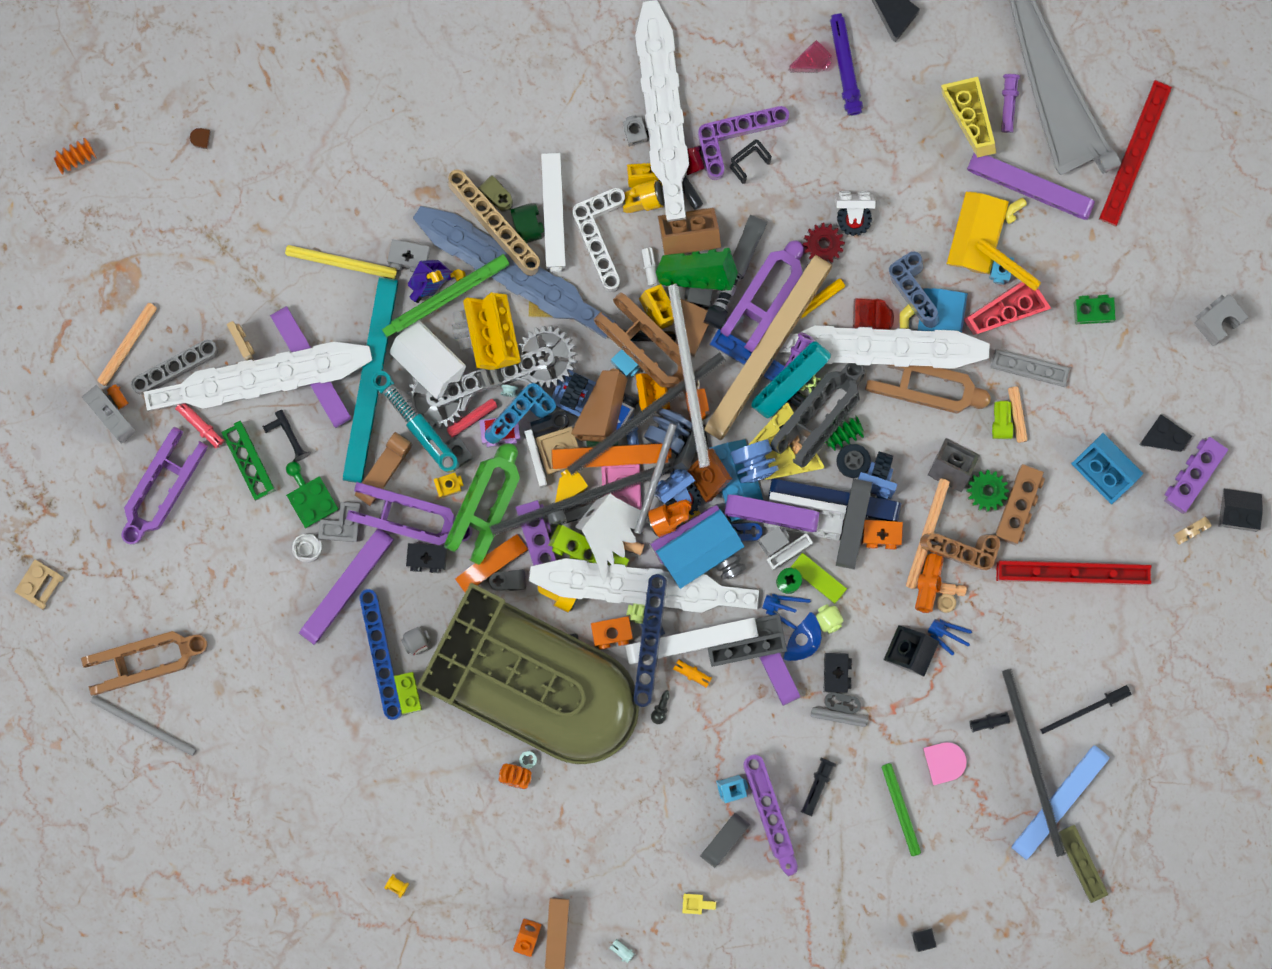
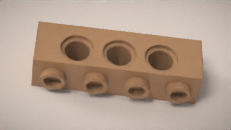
M1023 464L1019 467L995 536L1000 540L1013 545L1023 541L1025 536L1023 528L1025 524L1030 522L1032 514L1029 511L1031 506L1035 507L1038 495H1036L1038 488L1041 489L1045 478L1042 476L1044 472ZM1023 483H1029L1032 486V491L1029 493L1025 492L1022 488ZM1020 500L1025 503L1024 510L1016 508L1017 501ZM1015 518L1018 520V528L1010 526V519Z

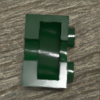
M529 203L510 209L516 232L525 243L542 239L541 234L545 232L542 222L538 223L536 215H539L537 204Z

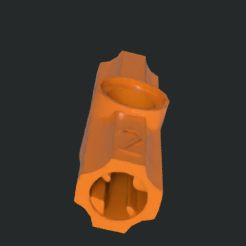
M932 553L926 556L923 574H920L918 578L919 592L915 605L917 611L929 613L933 610L936 593H939L941 589L940 575L944 562L942 556Z

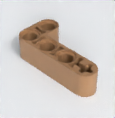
M394 432L386 444V449L362 483L384 489L413 445L412 442ZM356 492L354 495L369 506L377 499Z
M926 533L921 537L920 544L923 549L971 568L989 570L994 565L1000 547V540L995 535H981L977 540L975 548L939 534ZM930 539H931V541H933V542H935V543H939V544H938V545H932V543H930ZM988 539L991 540V546L989 548L986 546V541ZM948 544H950L951 551L949 553H947L946 546ZM965 550L968 552V557L966 560L963 558V553ZM982 557H984L985 564L983 566H981L980 559Z

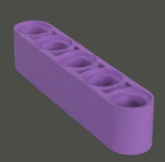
M728 495L725 515L808 532H817L820 512L738 495Z

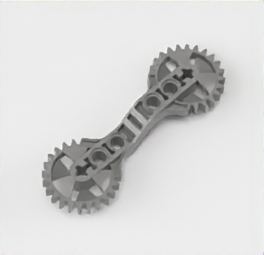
M542 326L540 331L535 327V334L528 331L529 338L522 337L525 343L517 344L521 362L511 365L516 369L514 375H509L508 370L511 366L495 370L481 369L469 374H463L460 381L448 383L444 392L446 396H442L438 401H435V397L413 378L416 384H409L413 390L407 392L408 395H411L407 402L412 403L411 408L416 410L415 413L422 414L432 428L435 429L437 425L439 429H443V423L446 427H450V421L457 423L455 417L462 418L463 416L460 411H467L471 399L482 391L517 380L537 385L540 382L541 388H544L545 384H547L548 388H552V382L555 386H559V380L565 383L566 379L564 376L571 377L572 375L569 373V370H575L572 363H578L577 360L573 359V356L578 355V353L572 351L576 345H570L573 339H566L567 332H563L560 335V328L554 331V327L549 326L547 331L546 326ZM538 335L542 336L546 347L540 348L537 339ZM546 353L550 354L548 360H538V358L546 357ZM558 357L569 358V361H558ZM528 359L533 361V366L530 369L526 367ZM554 366L557 378L552 379L548 370L549 367ZM471 379L476 381V386L473 389L469 387ZM454 386H457L459 391L458 394L454 396L452 394V388ZM416 393H424L426 398L418 397ZM438 407H445L447 419L443 420Z

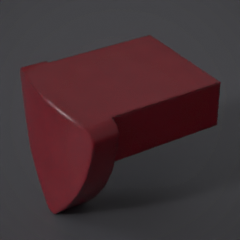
M700 145L687 149L689 159L687 175L705 169L699 151H701Z

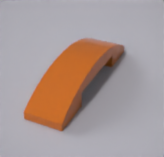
M516 534L488 553L479 565L473 564L455 580L462 590L466 592L470 582L479 586L492 574L526 552L528 548L518 534Z

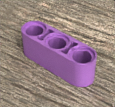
M780 653L760 657L782 705L784 706L799 699V692Z

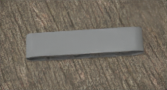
M203 340L135 376L131 381V387L137 394L144 395L145 391L154 390L213 359L218 354V347L212 340ZM213 345L214 348L211 353H204L205 346ZM196 354L197 357L194 362H187L188 355ZM173 363H179L180 365L176 372L170 370V366ZM156 372H162L163 374L159 381L153 379V375ZM139 381H145V387L142 390L136 388V384Z

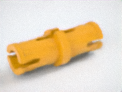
M678 659L676 664L683 668L675 665L673 670L688 677V680L691 681L692 679L707 688L709 683L702 679L710 682L712 677L697 670V667L694 666L693 668Z

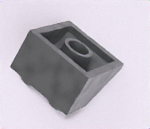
M945 438L929 470L928 476L936 481H939L941 478L950 481L949 486L952 489L962 492L971 477L980 455Z

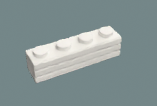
M806 533L766 559L771 569L774 570L812 545L813 542Z

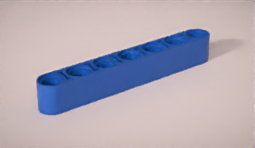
M366 589L360 594V604L382 707L388 719L397 720L401 717L402 711L379 600L373 590ZM367 593H371L374 596V600L371 603L364 602V596ZM376 612L378 619L375 622H369V613ZM374 631L382 633V638L379 641L372 640V633ZM380 649L386 652V657L383 660L376 658V652ZM384 668L390 671V676L386 679L380 677V671ZM387 687H392L394 690V695L390 698L384 696V690ZM391 706L398 708V714L394 717L388 715V709Z

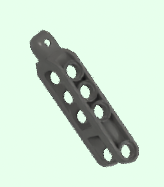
M848 363L841 372L826 373L772 439L771 449L778 454L783 453L800 433L807 439L803 442L802 448L796 454L795 459H793V463L801 468L805 467L860 401L858 385L865 376L863 365ZM835 389H842L847 392L841 400L837 401V405L830 414H826L825 420L818 428H815L812 432L805 427Z

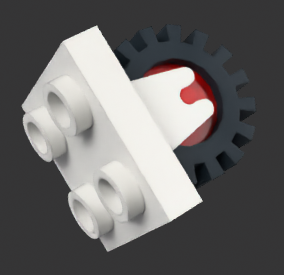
M839 191V194H835L836 207L840 208L837 212V221L840 229L845 234H850L851 236H860L861 233H866V230L870 228V223H872V215L869 208L875 209L873 194H870L868 191H859L858 194H851L850 191Z

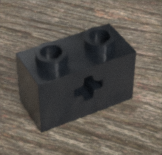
M408 543L406 567L410 568V571L422 572V569H429L430 573H441V570L446 569L447 548L440 545ZM426 554L432 558V560H428L427 564H425L424 560H421V557H425Z
M824 654L823 692L847 693L848 689H851L852 679L848 677V670L852 669V658H848L849 654ZM837 668H839L840 672H843V675H840L839 678H836V675L833 674V671H836Z

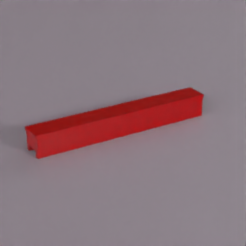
M996 562V581L1150 586L1152 565Z

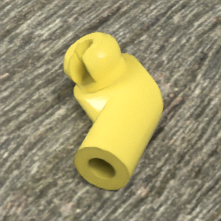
M1024 198L1016 200L1007 208L1004 220L1008 224L1016 220L1014 213L1027 205Z
M909 304L900 312V329H909V318L915 315Z

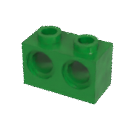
M1098 295L1097 298L1090 299V296H1079L1074 301L1075 325L1113 323L1116 320L1114 297L1109 298V295ZM1105 304L1109 309L1108 313H1102L1099 306ZM1082 305L1088 306L1089 314H1083L1080 307Z

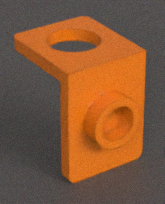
M523 919L513 951L531 957L541 924ZM525 926H533L535 931H528Z

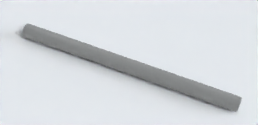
M669 423L634 531L635 533L642 534L677 427L676 424Z
M96 696L92 697L91 703L183 752L191 756L194 755L196 749Z

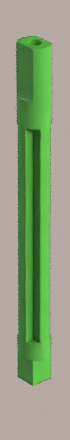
M504 254L500 255L392 320L390 325L381 330L386 338L395 332L399 333L510 266V263Z

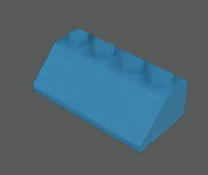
M745 439L710 447L714 449L732 478L721 490L725 507L728 495H738L764 501L758 481L741 484L740 479L748 476L747 472L737 473V471L744 468V464L735 465L730 453L747 446ZM728 516L730 523L744 520L741 518Z

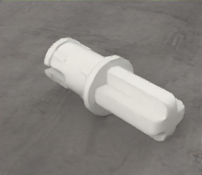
M653 248L642 249L645 266L643 270L646 271L648 286L659 285L660 283L656 275L658 265L655 263Z

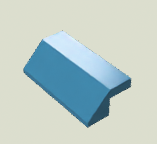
M924 288L923 291L937 308L939 323L933 328H928L919 319L918 331L953 330L962 333L968 294L945 289Z
M719 509L658 549L656 553L670 572L677 586L681 589L745 546L723 512Z

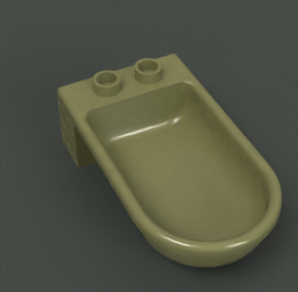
M471 582L417 685V688L558 760L572 764H591L607 759L615 754L631 737L639 715V706L634 702L635 683L628 671L616 659L506 603L504 599Z

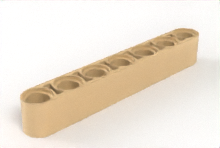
M458 169L451 171L448 177V186L517 266L526 275H535L540 265L538 256L463 171ZM459 178L461 182L454 183L452 179ZM466 192H472L474 196L466 197L464 194ZM484 206L486 210L479 211L477 210V207ZM496 220L498 224L493 226L489 221ZM509 234L511 238L505 240L501 235ZM521 248L523 253L517 254L514 252V249ZM533 262L536 266L529 268L526 263Z

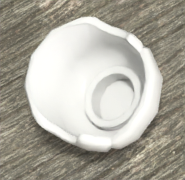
M302 534L296 537L292 543V553L301 562L309 563L316 560L322 551L321 541L313 534Z

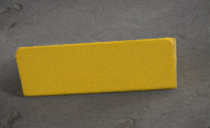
M651 163L627 164L629 188L652 180L660 182L651 170Z

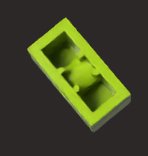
M414 672L394 676L402 714L422 711Z

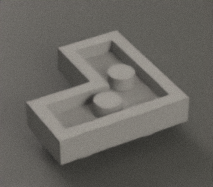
M341 502L339 521L320 520L318 539L357 542L359 523L347 520L346 517L348 510L360 513L361 504Z

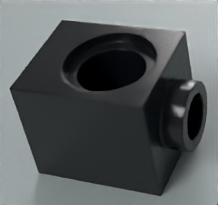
M932 928L911 932L916 952L937 947Z

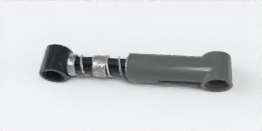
M750 214L735 252L732 255L738 272L731 291L719 290L720 295L714 304L710 305L703 323L719 330L722 329L728 315L727 305L731 303L729 300L734 296L737 282L745 276L759 240L767 226V221Z

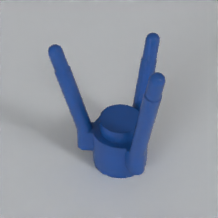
M767 594L762 609L767 610L766 614L776 615L777 613L774 611L778 612L779 608L796 613V609L780 604V600L810 603L811 600ZM780 616L781 622L793 629H797L794 624Z
M934 619L928 633L931 634L930 637L939 641V644L948 653L954 655V652L938 636L942 638L945 634L961 644L970 646V643L946 631V627L969 634L972 633L971 630L947 623L941 619L939 621Z

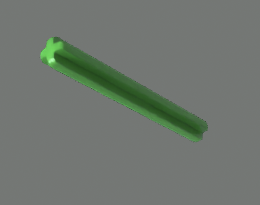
M885 764L881 768L911 856L920 855L921 850L892 764Z

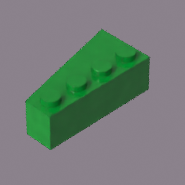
M724 248L720 252L713 249L709 250L708 253L702 254L696 251L692 252L691 255H685L684 253L662 255L656 275L659 283L664 286L677 284L676 286L731 291L738 272L730 248Z

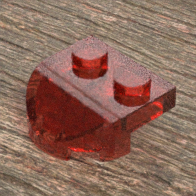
M877 298L854 299V329H858V327H871L872 329L889 330L892 328L894 313L884 300Z

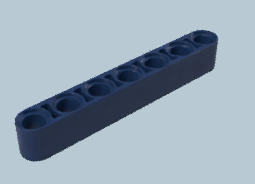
M771 479L768 495L769 498L770 493L774 492L848 506L850 497L849 492L779 479ZM870 497L866 517L898 522L902 503Z
M661 574L652 575L648 581L634 692V702L639 707L650 705L653 699L667 580ZM656 577H660L663 581L660 588L653 586V580ZM654 596L660 599V605L656 608L650 604V600ZM652 615L658 619V624L654 627L648 624V618ZM648 635L655 637L656 642L653 646L646 644L645 639ZM646 654H650L653 657L651 665H646L643 662V657ZM642 674L650 675L651 681L649 684L641 682ZM640 693L648 695L647 703L639 702L638 696Z

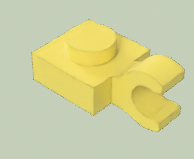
M683 894L682 913L702 915V909L716 910V902L703 901V895Z

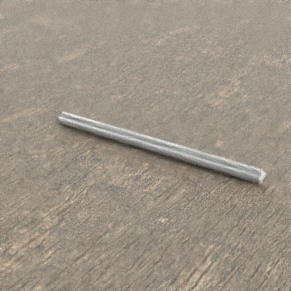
M677 284L668 286L669 297L671 299L673 319H675L674 326L676 328V337H678V348H680L679 353L683 366L682 371L684 373L686 393H688L687 398L691 411L692 427H694L693 432L697 445L698 461H700L699 466L704 468L710 465L709 457H707L709 455L706 450V441H704L706 439L700 416L701 410L698 407L700 405L688 338L686 336L679 287L676 286Z

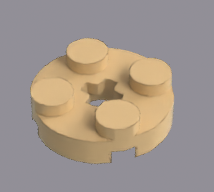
M1205 516L1173 536L1177 544L1180 545L1188 540L1187 536L1191 539L1200 533L1199 529L1203 532L1212 525Z

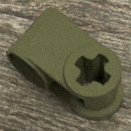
M491 175L478 189L499 210L508 211L513 205L511 195ZM501 198H503L504 200L507 199V203H506V204H505L504 202L501 203L500 199H501Z

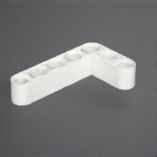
M619 188L611 189L582 201L573 208L575 223L602 286L608 292L616 291L619 288L620 280L594 218L623 206L625 195ZM619 194L622 197L621 201L613 202L611 200L612 195ZM595 202H602L604 207L600 210L595 209L593 206ZM584 209L587 214L584 217H579L576 215V211ZM586 226H591L594 232L586 234L583 229ZM594 243H598L602 248L600 251L594 252L591 246ZM600 261H607L609 263L608 268H599L598 264ZM614 278L616 284L610 287L606 284V280Z

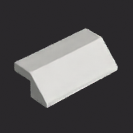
M420 320L400 333L395 338L389 351L436 399L442 398L448 383L460 381L466 365Z
M770 493L768 502L820 512L817 532L779 526L780 529L784 528L789 532L807 533L811 536L839 541L847 506L780 493ZM764 523L763 527L775 529L778 526Z

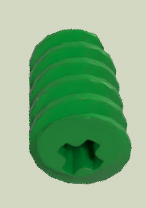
M856 415L855 420L850 417L848 423L843 420L841 423L842 427L838 426L825 442L828 448L831 447L836 451V444L843 448V441L849 445L850 438L855 442L857 441V435L864 438V430Z
M785 568L776 579L778 589L785 594L796 592L802 583V575L797 569ZM788 577L792 578L791 581L793 583H790V585L786 584Z

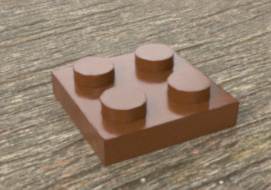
M713 448L707 449L710 465L700 468V461L697 460L687 470L694 478V484L705 502L712 501L732 480Z

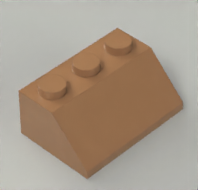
M714 207L687 211L685 220L667 222L666 215L658 216L664 255L721 248L719 227Z

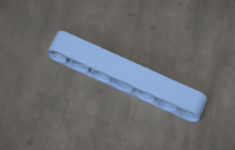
M1096 745L1087 752L1050 798L1051 808L1054 810L1053 815L1057 819L1055 822H1059L1109 760L1110 757ZM1043 809L1039 811L1011 847L1025 860L1033 854L1049 834Z

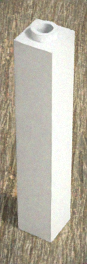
M560 153L541 154L546 269L557 273L562 272V269H566Z

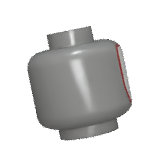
M416 627L403 634L404 639L401 641L407 653L417 655L429 648L428 641L431 639L426 630L422 631L420 627Z

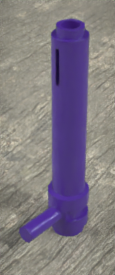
M841 13L831 15L830 24L843 88L842 99L845 101L844 109L848 116L858 115L862 113L863 103L860 101L861 92L857 86L845 17Z

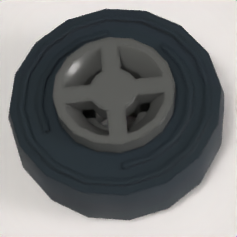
M849 444L839 451L836 458L837 467L844 476L858 478L861 472L866 473L868 471L871 457L863 446Z

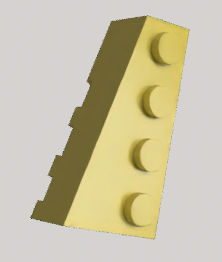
M974 77L941 85L942 96L977 158L995 154V141L979 78Z

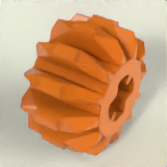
M506 763L500 769L499 781L514 788L527 789L531 781L532 772L526 768Z

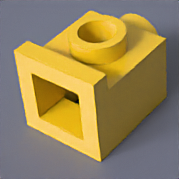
M456 473L433 479L440 499L462 492L460 487L464 485L461 476H457ZM451 481L453 483L452 487H446V482Z

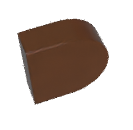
M203 128L194 129L190 133L192 145L197 148L208 149L211 130Z

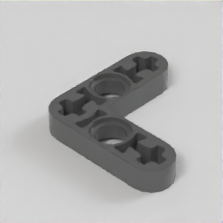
M593 504L565 513L564 510L548 514L547 518L550 527L554 528L558 525L582 519Z

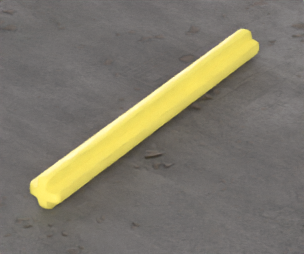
M287 245L285 250L287 256L391 279H395L397 276L396 268Z

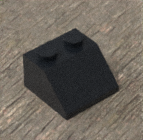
M1224 488L1218 526L1253 532L1261 530L1263 514L1262 494Z
M898 625L883 660L924 677L939 641L927 634Z

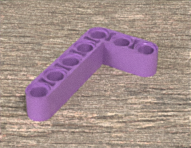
M777 106L701 125L698 130V140L708 177L712 180H719L724 174V164L718 141L782 127L788 122V109L783 106ZM776 113H783L785 115V119L778 120L775 117ZM765 117L767 123L761 125L757 122V118ZM741 121H745L748 123L749 127L746 129H741L738 126V123ZM726 125L730 128V131L722 133L720 127ZM709 130L712 135L709 138H705L701 132ZM713 148L716 150V154L709 156L706 154V150ZM713 166H717L721 172L713 174L710 169Z

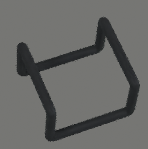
M757 139L731 158L730 169L742 184L746 183L747 175L738 163L756 150L767 165L771 162L772 156ZM757 143L768 158L764 156V154L760 151V149L757 146L753 145Z

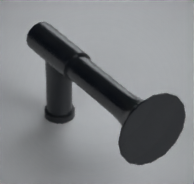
M283 410L275 412L277 419L262 426L265 433L281 425L295 452L293 462H298L308 457L311 452H306L301 448Z

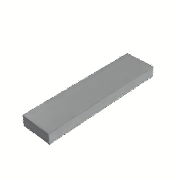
M995 349L991 364L992 369L1062 387L1066 386L1070 370L1068 367Z

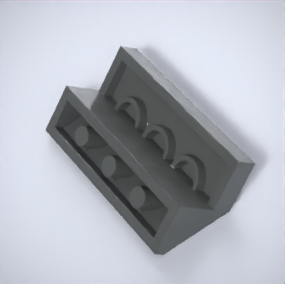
M780 614L755 619L759 635L757 638L708 648L711 667L786 652L787 648Z

